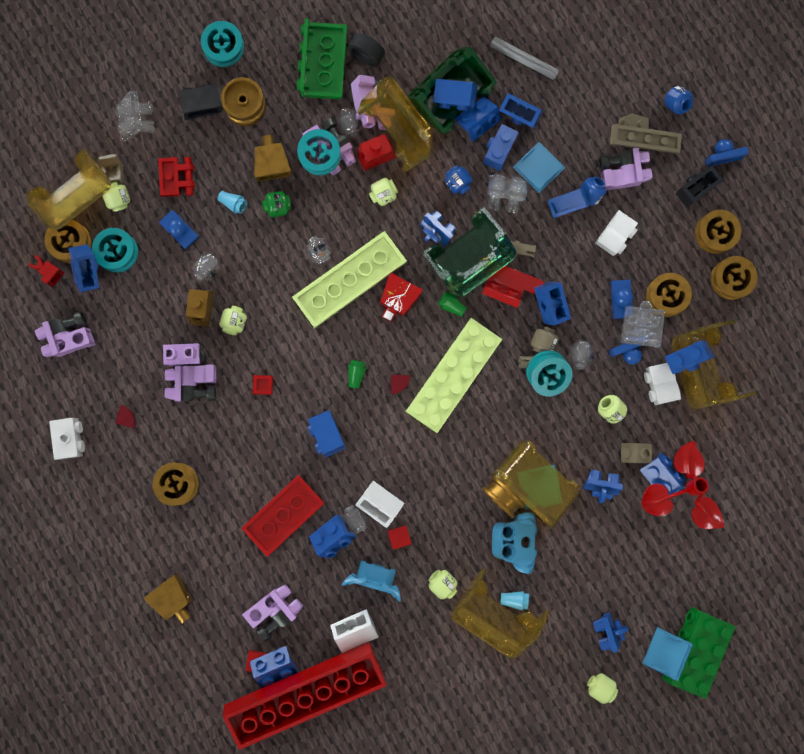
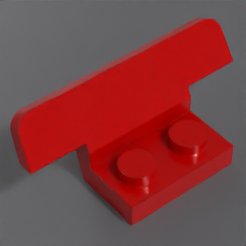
M483 256L478 257L472 269L489 275L482 294L516 308L520 304L524 290L535 294L534 287L544 284L540 279Z

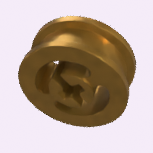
M714 210L702 217L696 224L694 233L696 242L701 249L708 253L720 254L733 248L740 240V222L729 211ZM716 220L717 223L709 227L710 231L707 232L709 221ZM729 232L728 241L725 244H720L719 241L727 237L726 233Z
M72 219L55 221L49 226L45 234L46 249L52 256L64 263H71L69 253H61L58 250L57 243L66 250L86 244L91 249L92 240L90 233L80 223ZM67 230H77L80 240Z
M732 256L720 261L715 265L710 276L713 290L720 297L728 300L739 299L750 294L758 280L755 266L751 261L741 256ZM727 266L735 267L734 269L726 272L727 275L723 276V271ZM745 280V284L740 291H734L732 289L733 287L741 285V281Z
M665 273L658 276L650 283L646 291V301L649 308L655 314L662 317H672L679 314L688 307L692 298L690 284L684 277L676 273ZM661 283H671V284H673V285H668L667 287L663 288V289L659 292V294L657 295V288H658L659 284H661ZM671 293L672 296L667 297L666 294ZM680 295V303L677 307L669 308L664 306L673 303Z
M165 464L154 475L152 483L153 492L158 500L166 505L186 504L195 497L198 491V476L186 464ZM173 470L183 472V477L172 475V478H167L164 486V479L169 472ZM174 481H179L177 487L172 486ZM188 482L187 491L183 496L173 498L168 495V492L179 493V491L184 490Z
M493 476V481L487 488L483 486L482 490L502 511L513 519L515 517L514 513L520 507L524 508L525 505L508 487Z

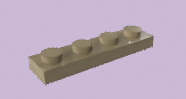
M614 124L611 126L610 145L677 154L680 153L682 134Z

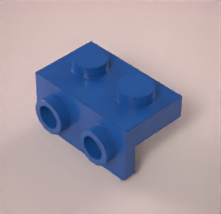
M483 96L475 103L474 109L468 108V111H464L455 120L460 127L468 132L470 139L475 141L501 120L498 107Z
M662 452L652 460V463H647L640 468V471L651 485L661 484L665 486L668 490V495L683 489L685 484L683 474L676 471L672 466L671 459L667 455L664 456Z
M335 515L310 535L309 538L317 556L332 558L336 556L340 549L350 545L356 536L355 533L348 532L342 517Z
M286 646L250 661L253 677L261 688L298 673L297 667L290 658Z

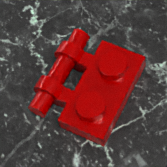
M177 157L158 158L160 196H181V188L186 189L187 196H192L195 182L192 178L194 165L192 164L191 157H184V164H179ZM179 172H185V181H180Z

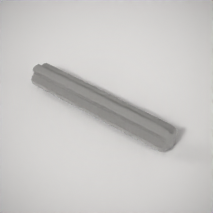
M497 37L493 38L491 48L552 80L558 75L559 70Z

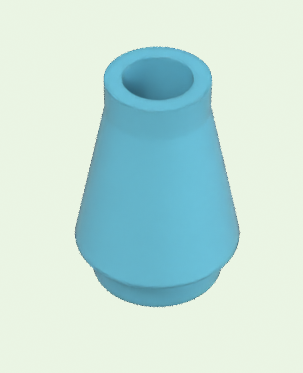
M221 191L218 195V201L235 214H241L246 209L247 200L243 196Z
M524 591L501 593V605L523 611V609H528L529 594L524 593Z

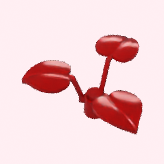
M689 442L679 448L673 461L678 473H686V477L692 479L687 483L686 489L668 495V490L665 486L652 484L644 491L641 502L642 508L654 516L667 515L673 510V503L670 498L688 492L693 496L698 495L694 502L696 507L691 512L693 522L699 528L706 530L724 528V520L717 504L709 497H702L709 488L706 479L698 478V475L704 470V459L697 448L696 442Z

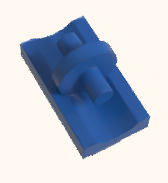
M438 211L432 214L428 212L420 223L424 228L423 232L427 234L424 240L429 242L432 239L435 243L439 241L445 247L452 239L456 227L451 223L444 227L440 223L443 217Z
M591 470L583 489L593 491L592 496L598 497V502L603 504L605 498L612 499V495H618L619 491L623 490V484H620L618 474H608L607 481L601 480L600 471Z
M610 612L605 613L602 618L595 620L593 625L596 633L606 631L607 637L599 639L601 650L612 649V652L615 653L621 647L619 639L620 641L625 640L624 633L628 631V627L621 626L620 620L614 621L613 624Z

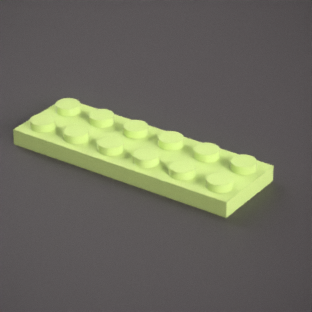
M384 231L292 298L313 327L316 328L388 277L390 273L395 272L406 264L407 261Z
M470 318L406 412L438 433L502 339Z

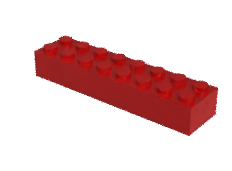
M370 642L224 704L222 717L238 749L241 750L386 687L385 675Z

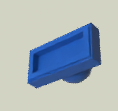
M722 139L715 145L716 154L710 155L705 160L706 166L710 167L711 165L715 166L741 160L748 155V148L743 147L734 150L732 141Z
M584 188L547 200L553 218L589 206Z
M173 210L159 222L186 250L199 238Z
M631 280L611 281L613 319L633 318Z
M645 335L612 348L608 352L610 357L623 353L625 362L634 365L640 362L642 358V352L638 347L649 343L650 340Z

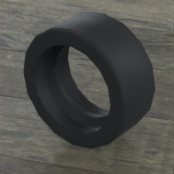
M356 33L348 46L352 56L371 67H378L385 55V49L380 43L370 36Z

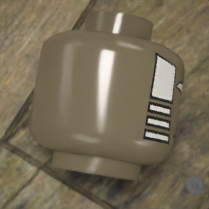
M546 326L544 329H537L531 340V346L534 347L533 351L538 353L554 351L559 341V337L554 334L555 330Z

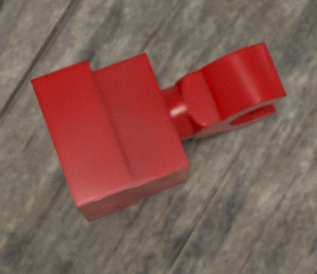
M35 255L34 257L38 259V264L28 263V265L35 270H39L38 272L43 275L41 280L53 287L65 272L49 261H46L44 264L43 259Z

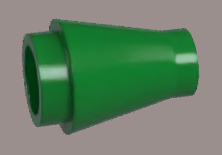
M445 291L438 301V305L441 306L440 309L460 317L467 309L451 292L447 293Z
M351 360V363L348 364V387L359 389L367 369L365 367L366 362Z

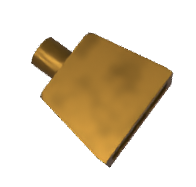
M273 135L263 136V146L255 147L254 175L257 182L292 176L282 144H274Z
M189 289L186 318L191 325L210 327L214 291Z
M178 573L144 597L145 601L165 620H168L175 614L182 624L191 617L185 606L192 600Z

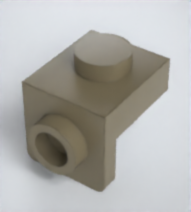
M631 113L620 118L619 125L648 129L649 118Z
M117 154L99 157L104 186L106 187V184L112 182L123 184V164Z
M621 443V463H652V445Z

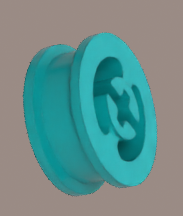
M226 21L213 22L204 29L201 35L202 49L208 61L213 65L229 67L237 63L242 57L244 42L239 29L232 23ZM228 35L236 40L233 50ZM212 40H214V46L218 54L210 50Z
M323 129L311 130L304 134L298 143L297 153L304 169L309 173L326 175L334 171L341 159L339 143L332 133ZM318 141H325L332 146V149L328 150L322 142L321 149L323 153L319 154V161L324 164H313L306 158L308 155H311L312 159L317 163L316 152H319L320 148Z
M105 229L93 241L92 252L94 253V258L100 266L108 271L124 272L130 269L138 258L136 241L122 229ZM121 238L122 240L118 242L112 239ZM109 241H111V243H112L115 247H117V248H116L117 253H118L121 257H123L121 260L119 259V257H118L116 254L113 253V252H114V249H113V247L108 243ZM110 259L120 260L117 262H109Z
M543 351L530 360L526 369V376L538 394L555 396L562 393L569 386L572 380V369L560 353Z

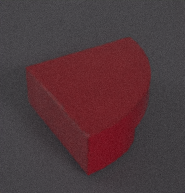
M391 375V394L403 391L410 381V375Z
M120 405L115 423L135 428L136 420L133 413L128 407Z

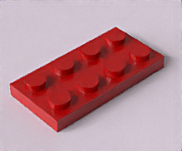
M298 475L241 529L268 557L325 503Z

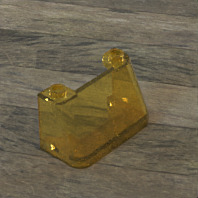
M86 148L77 153L74 159L80 172L60 188L50 194L47 189L38 186L25 194L27 205L51 229L57 230L65 226L108 192L111 187L110 179Z
M521 440L491 475L495 476L512 491L536 516L540 517L544 524L553 528L580 493L578 490L579 485L572 479L568 481L535 451L537 447L532 442Z

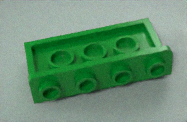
M305 18V24H301V36H304L303 42H300L299 48L302 60L298 62V72H301V78L297 79V90H300L301 97L342 100L347 25L314 23Z
M691 607L686 614L682 630L678 634L679 638L693 644L678 681L664 674L662 679L672 686L706 699L736 626Z

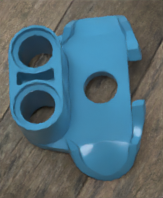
M534 513L519 514L512 522H498L492 530L493 556L512 563L516 570L526 574L533 571L537 554L535 549L537 527ZM504 528H506V534H505V535H503V530H504ZM524 537L529 539V545L526 548L521 545V540ZM505 547L506 552H505V554L503 555V554H502V550H503V548Z
M361 560L357 576L352 573L341 584L345 586L355 583L387 592L396 598L398 602H401L397 585L392 586L396 570L385 569L381 565L374 563L371 565Z

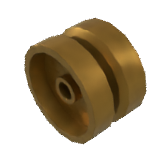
M244 77L235 78L223 88L221 95L222 105L232 122L238 126L248 127L261 121L266 112V102L261 88L255 81Z

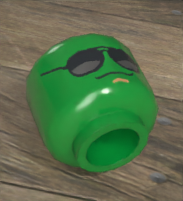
M283 191L267 193L265 200L262 201L263 211L267 212L272 218L287 215L288 210H291L289 195H285Z

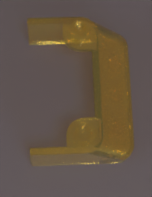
M388 75L361 100L357 113L359 115L364 113L371 117L375 115L396 142L395 153L400 160L403 159L402 170L405 173L429 158L433 133L397 82Z
M736 320L719 322L676 335L672 340L673 351H679L702 340H707L711 349V346H715L721 341L720 328L735 324ZM714 358L699 364V369L691 372L685 370L680 373L687 402L693 409H701L757 395L756 391L738 395L737 388L733 383H721Z
M483 568L470 582L451 613V618L454 622L505 656L516 658L540 637L550 612L546 610L539 618H536L529 612L516 616L486 596L488 587L481 581L486 572Z

